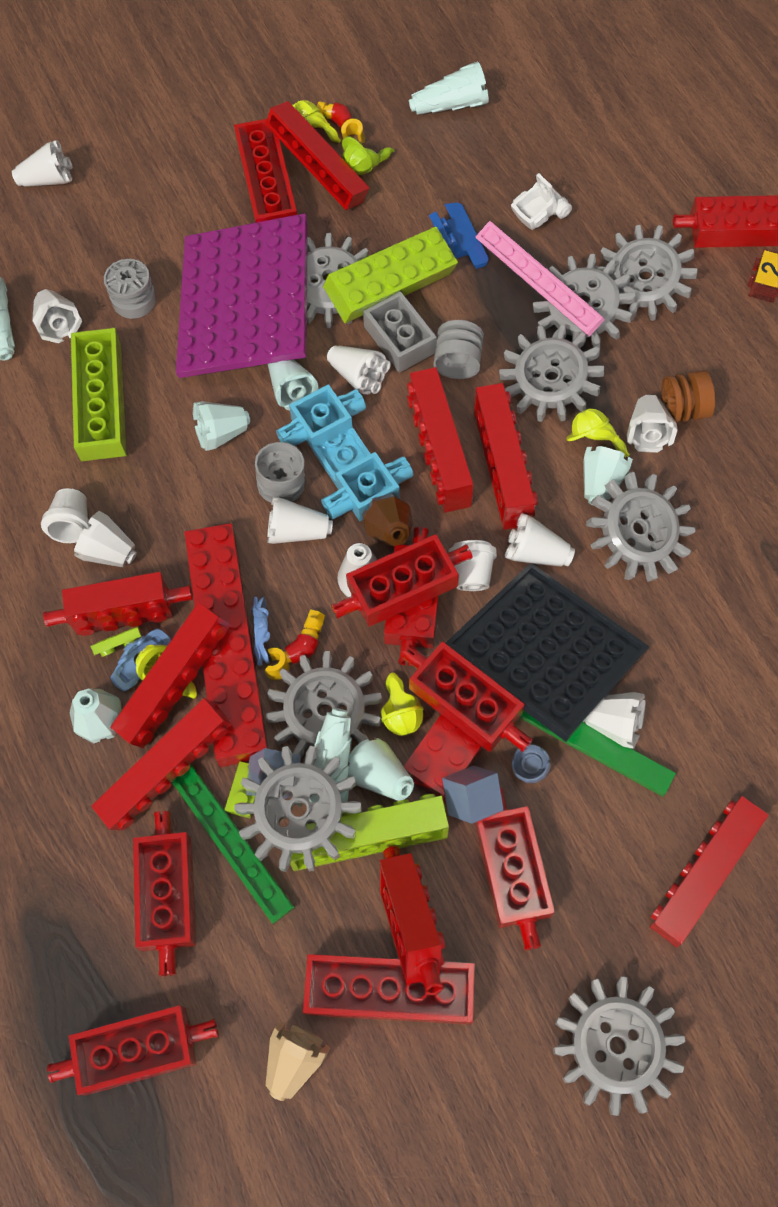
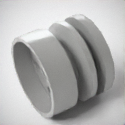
M122 259L107 268L104 274V284L116 313L130 319L147 315L156 304V292L149 270L145 264L135 259Z
M452 320L442 324L438 329L434 367H437V371L443 376L454 379H466L475 376L480 370L484 337L482 329L476 324L465 320Z
M275 442L260 449L256 455L255 473L259 494L266 501L272 503L274 496L293 502L304 491V458L295 446L289 443Z

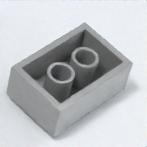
M401 291L363 311L364 328L399 373L435 354L437 337Z

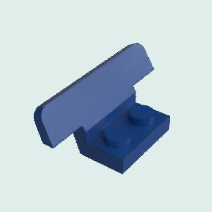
M444 204L451 219L445 220L444 217L440 219L436 211L429 215L434 227L438 228L456 259L469 255L475 269L487 265L488 256L481 242L477 240V234L462 204Z

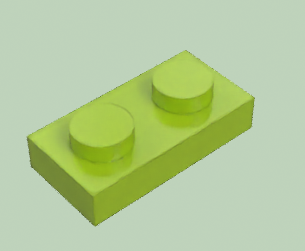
M139 626L92 644L91 649L94 655L100 653L103 657L115 652L114 647L121 644L126 646L130 642L133 643L142 636Z
M239 761L225 812L251 819L252 814L241 815L234 810L235 804L242 802L254 803L255 796L246 795V789L241 784L243 778H248L249 763Z

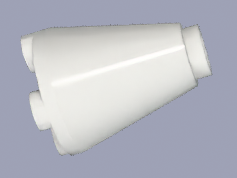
M55 140L45 144L12 170V176L18 186L23 185L24 187L66 184L72 181L70 170L73 167L70 159L62 153L59 141Z
M333 346L327 354V360L355 389H358L361 394L378 393L381 389V382L390 369V361L386 360L385 355L379 351L347 346Z
M521 513L517 522V530L512 529L508 537V542L511 544L507 548L505 558L518 562L569 566L574 557L575 549L571 548L569 543L536 519Z

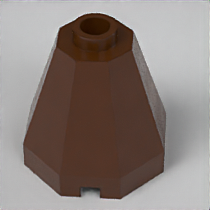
M394 494L373 498L369 503V508L365 509L362 514L367 536L383 545L397 546L404 544L413 526L409 504L400 500Z

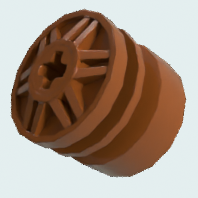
M707 371L689 372L686 378L682 374L663 378L661 400L676 423L680 421L686 422L690 417L693 420L712 417L715 408V392L711 377Z

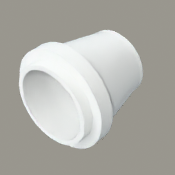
M67 488L57 491L49 510L43 514L41 521L42 530L50 538L58 542H77L83 529H88L91 525L88 523L86 496L75 489Z
M467 540L455 543L453 547L449 548L448 553L467 544L473 556L471 560L454 566L459 574L457 589L462 591H482L488 589L493 561L497 557L496 548L491 543L480 540Z

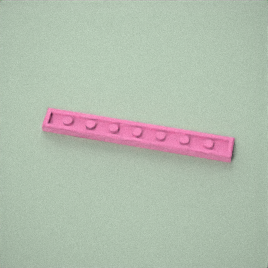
M491 221L477 234L476 238L586 335L590 337L605 319Z

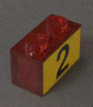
M763 250L761 257H756L752 267L755 274L751 273L747 283V287H751L748 296L774 303L778 294V253Z

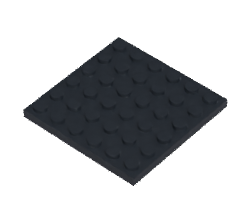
M532 563L526 566L445 642L450 648L524 703L523 710L565 742L571 738L649 649L647 644Z

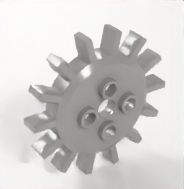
M636 225L634 233L636 240L628 243L624 236L617 233L615 235V242L620 250L615 253L603 247L601 258L609 262L611 260L615 261L616 268L610 276L613 280L627 273L634 280L619 289V294L635 292V303H630L628 309L632 313V320L637 315L638 307H648L649 318L651 321H654L657 315L656 305L664 303L667 309L674 313L676 312L677 304L671 296L674 293H678L686 298L690 297L692 288L680 283V279H696L697 268H682L681 264L694 258V250L690 249L677 254L675 249L681 244L682 235L678 233L669 243L661 240L663 237V226H657L653 238H644L641 225ZM641 262H645V263H646L645 266H640L639 264H640ZM596 266L595 269L603 271L606 266ZM642 272H649L652 276L644 280L639 275ZM658 273H663L664 276H663V277H659V276H657V274H658Z
M326 233L325 247L316 248L312 239L308 237L307 324L309 325L314 320L316 313L325 314L324 321L326 327L331 328L333 324L332 314L338 313L323 288L325 283L323 276L369 256L367 248H364L354 256L349 253L352 249L351 237L346 238L341 248L333 247L331 233ZM313 279L318 280V282L312 283L311 281Z
M590 254L587 260V268H577L574 257L570 256L568 257L569 272L562 275L553 266L549 268V271L568 288H574L573 292L579 297L588 296L590 300L587 304L605 319L590 335L593 347L598 346L600 349L601 340L598 334L606 330L614 339L617 340L620 337L619 329L613 324L615 319L628 323L632 321V313L619 308L620 304L635 303V292L619 294V289L630 283V276L627 273L613 280L610 276L616 268L614 260H611L601 271L595 269V254ZM589 285H596V287L591 288ZM533 302L534 313L550 312L548 317L538 322V326L542 325L546 330L553 325L558 329L560 325H565L566 334L573 336L571 342L583 332L550 302ZM599 303L600 306H599V307H593V304ZM557 329L556 332L553 334L552 338H556V337H557V331H558V329Z
M541 325L538 326L537 330L539 341L531 344L522 334L518 336V344L524 350L521 355L505 350V361L515 364L516 367L515 369H500V380H516V384L505 388V392L509 391L510 398L520 393L523 396L517 404L518 413L522 414L532 403L538 406L537 420L539 422L544 420L547 408H557V415L560 421H565V405L572 402L582 412L586 410V402L580 397L581 393L584 391L598 396L600 393L599 385L587 381L588 377L604 376V366H588L587 363L599 357L600 349L597 346L582 352L580 348L586 341V334L581 332L573 342L565 340V325H560L556 338H546V331ZM553 363H559L558 366H552ZM549 372H555L558 375L554 380H549L545 376ZM534 374H540L537 378L533 377ZM565 379L571 380L568 383L564 382Z
M630 472L624 477L627 491L623 492L614 479L604 485L613 497V501L609 502L599 495L592 499L591 504L605 513L603 518L592 517L587 520L586 526L602 528L604 537L595 540L591 544V548L600 549L608 545L613 554L606 560L604 566L607 569L616 565L621 559L627 562L624 579L630 580L634 578L637 573V567L644 566L647 582L658 578L655 562L659 561L664 570L670 574L678 569L669 556L671 552L682 558L690 555L691 550L677 541L679 536L686 537L695 533V528L679 525L678 517L686 514L691 508L689 505H681L676 509L673 508L669 499L674 496L677 490L675 486L666 489L662 495L655 491L657 475L652 474L646 479L644 488H638L635 472ZM641 512L645 514L646 519L641 517ZM620 518L624 519L625 525L621 524ZM634 523L642 525V534H637L634 531ZM648 534L653 537V542L648 539ZM627 540L632 542V547L628 544Z
M325 651L322 658L323 667L312 669L309 659L302 655L300 656V665L305 673L296 678L284 668L280 671L281 678L290 687L287 692L269 689L268 697L275 702L284 703V710L272 711L266 714L268 723L286 721L288 725L286 729L274 737L278 745L285 743L295 736L299 743L294 748L293 754L301 755L302 758L308 746H315L318 732L322 729L326 716L320 715L318 708L324 704L332 708H339L341 705L347 707V716L351 717L350 737L358 743L368 739L365 734L359 731L362 723L380 727L381 717L365 713V706L381 703V693L363 695L361 688L373 680V675L368 671L356 680L349 676L350 672L354 669L355 662L353 657L349 656L341 670L331 668L333 662L330 651ZM320 692H325L327 696L325 698H319L318 694ZM309 711L312 713V716L305 718L303 717L304 713Z
M285 746L282 748V758L285 763L283 767L274 770L269 761L263 757L258 760L260 769L267 775L262 784H258L252 779H242V786L247 791L256 793L254 803L242 802L235 804L234 810L241 815L254 814L256 822L244 827L239 831V834L243 840L250 839L258 833L263 834L265 841L257 848L255 853L256 858L260 861L268 856L273 847L282 850V855L279 859L281 871L287 872L293 853H303L304 864L308 871H315L316 862L312 854L313 850L322 846L327 851L328 856L336 860L340 857L338 849L330 841L335 832L341 833L347 838L354 839L356 836V830L350 825L341 823L342 813L355 814L361 812V803L356 801L342 802L340 796L341 793L355 787L356 780L352 776L345 778L339 783L333 781L331 776L340 766V759L336 756L329 760L326 767L321 770L314 766L317 759L316 747H309L304 764H294L293 754L289 747ZM286 792L293 794L291 800L283 799ZM312 795L320 797L317 803L310 802ZM296 803H303L307 806V811L303 816L296 817L292 814V807ZM282 819L289 820V825L287 827H281L279 825ZM310 821L316 823V827L313 830L306 828L307 823Z
M620 977L616 984L617 995L610 998L606 997L600 980H593L591 982V990L595 995L596 1003L588 1006L579 995L573 993L568 999L571 1005L581 1013L577 1023L564 1017H558L555 1021V1025L560 1029L573 1033L571 1045L560 1044L553 1048L554 1055L565 1056L572 1054L577 1063L576 1068L567 1071L562 1077L564 1083L575 1082L581 1075H584L591 1084L584 1093L582 1102L589 1106L596 1100L600 1089L609 1092L610 1115L619 1116L621 1110V1095L629 1093L632 1095L637 1111L639 1113L648 1112L647 1102L643 1097L642 1089L650 1085L657 1095L662 1098H668L671 1092L657 1076L662 1068L667 1069L671 1073H683L684 1070L683 1065L677 1061L667 1059L665 1054L667 1045L678 1046L685 1042V1036L679 1034L665 1036L660 1026L663 1021L670 1019L675 1011L672 1007L664 1008L654 1016L646 1008L654 992V989L650 986L640 993L637 1002L628 999L627 990L629 985L627 977ZM606 1022L609 1024L610 1031L608 1033L601 1031V1023ZM631 1029L637 1032L638 1036L635 1041L628 1037V1032ZM613 1037H619L624 1041L625 1050L623 1053L615 1054L610 1049V1041ZM597 1051L604 1053L605 1060L603 1062L596 1060L595 1054ZM626 1058L630 1059L633 1063L630 1070L625 1069L623 1066V1061Z

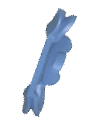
M255 596L253 598V606L251 607V612L254 615L255 633L253 654L256 657L257 665L262 666L263 661L270 664L263 645L264 642L270 639L267 620L269 612L266 609L265 597L258 601V598Z
M155 629L133 643H128L124 647V652L118 661V665L111 675L113 684L122 691L132 688L140 679L134 663L135 655L140 653V650H143L147 645L161 644L168 646L171 642L169 636L163 631Z

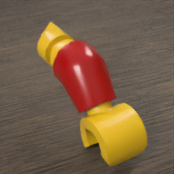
M318 102L317 108L320 109L319 112L341 128L343 139L346 136L358 135L359 142H365L362 123L352 118L347 106L337 102L334 104Z
M310 609L304 624L305 629L302 630L301 634L297 635L296 640L285 647L286 651L283 652L278 648L267 649L273 661L279 660L278 664L267 666L264 670L269 679H282L280 671L283 668L289 671L290 662L292 664L300 662V656L305 655L307 658H310L316 652L319 645L318 633L321 632L324 614Z

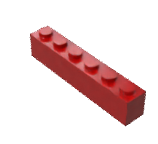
M289 101L271 107L265 124L346 211L363 203L370 189L368 185Z
M198 602L110 728L129 744L144 749L146 744L152 740L153 734L160 724L166 720L172 707L180 700L189 683L196 677L198 670L205 660L211 656L217 643L225 636L231 624Z
M203 698L91 807L109 830L127 829L134 822L133 818L139 812L147 810L152 805V800L158 794L166 792L171 787V782L177 776L185 774L189 770L190 764L196 758H200L208 752L210 744L225 736L228 732L227 728L232 724L231 721L214 701Z
M743 796L736 802L732 799L723 810L726 816L722 822L717 820L708 833L712 835L707 843L702 841L694 852L698 856L694 863L688 862L680 872V875L683 877L678 885L673 883L665 894L669 898L665 905L661 906L659 904L650 916L654 921L649 927L675 947L680 946L687 938L769 816V814Z

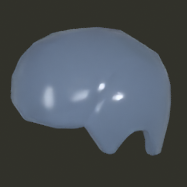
M534 744L526 747L527 749L524 752L520 749L516 750L511 765L518 779L525 783H538L546 778L550 771L551 761L543 748Z

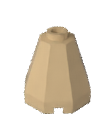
M281 1022L274 1028L270 1037L265 1086L269 1089V1094L273 1098L284 1101L285 1098L291 1099L326 1059L330 1047L326 1044L322 1048L323 1040L319 1036L296 1025H292L290 1030L285 1029L286 1023Z

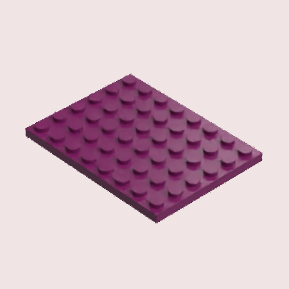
M306 214L185 236L176 374L179 378L306 358L308 219Z

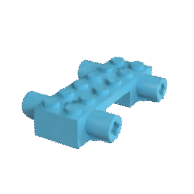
M328 384L289 404L292 422L277 429V436L280 442L289 443L293 446L306 441L338 488V491L321 499L326 513L332 520L352 510L360 522L363 520V512L369 508V503L373 498L394 494L400 499L399 484L413 477L412 468L403 456L384 465L376 452L371 454L352 427V416L366 410V404L358 389L337 397Z

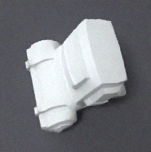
M539 173L536 175L537 182L533 188L522 192L511 204L515 215L531 230L541 226L553 214L562 219L568 216L572 210L568 200L565 197L563 198Z

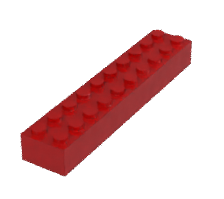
M232 523L184 531L194 606L199 602L231 624L225 636L220 639L213 649L211 656L203 663L207 699L214 701L232 723L227 728L228 732L225 736L213 742L215 759L220 767L239 764V761L249 762L250 756L264 748L269 749L236 536Z

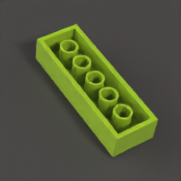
M433 227L330 273L323 288L346 324L363 316L364 310L400 291L406 296L449 276L458 264V261L438 228Z
M115 328L71 333L74 449L81 461L126 456L122 351Z
M435 794L421 796L419 801L409 802V800L394 802V806L383 808V805L369 807L367 812L358 814L342 813L341 823L353 827L356 830V836L354 839L347 838L341 833L335 832L330 841L337 847L340 857L334 860L328 856L325 848L321 846L312 852L316 862L315 867L382 853L390 846H397L400 849L447 839L449 825L442 796L435 797ZM316 823L306 825L308 830H313L316 827ZM303 853L292 854L290 865L293 871L307 869L304 864Z

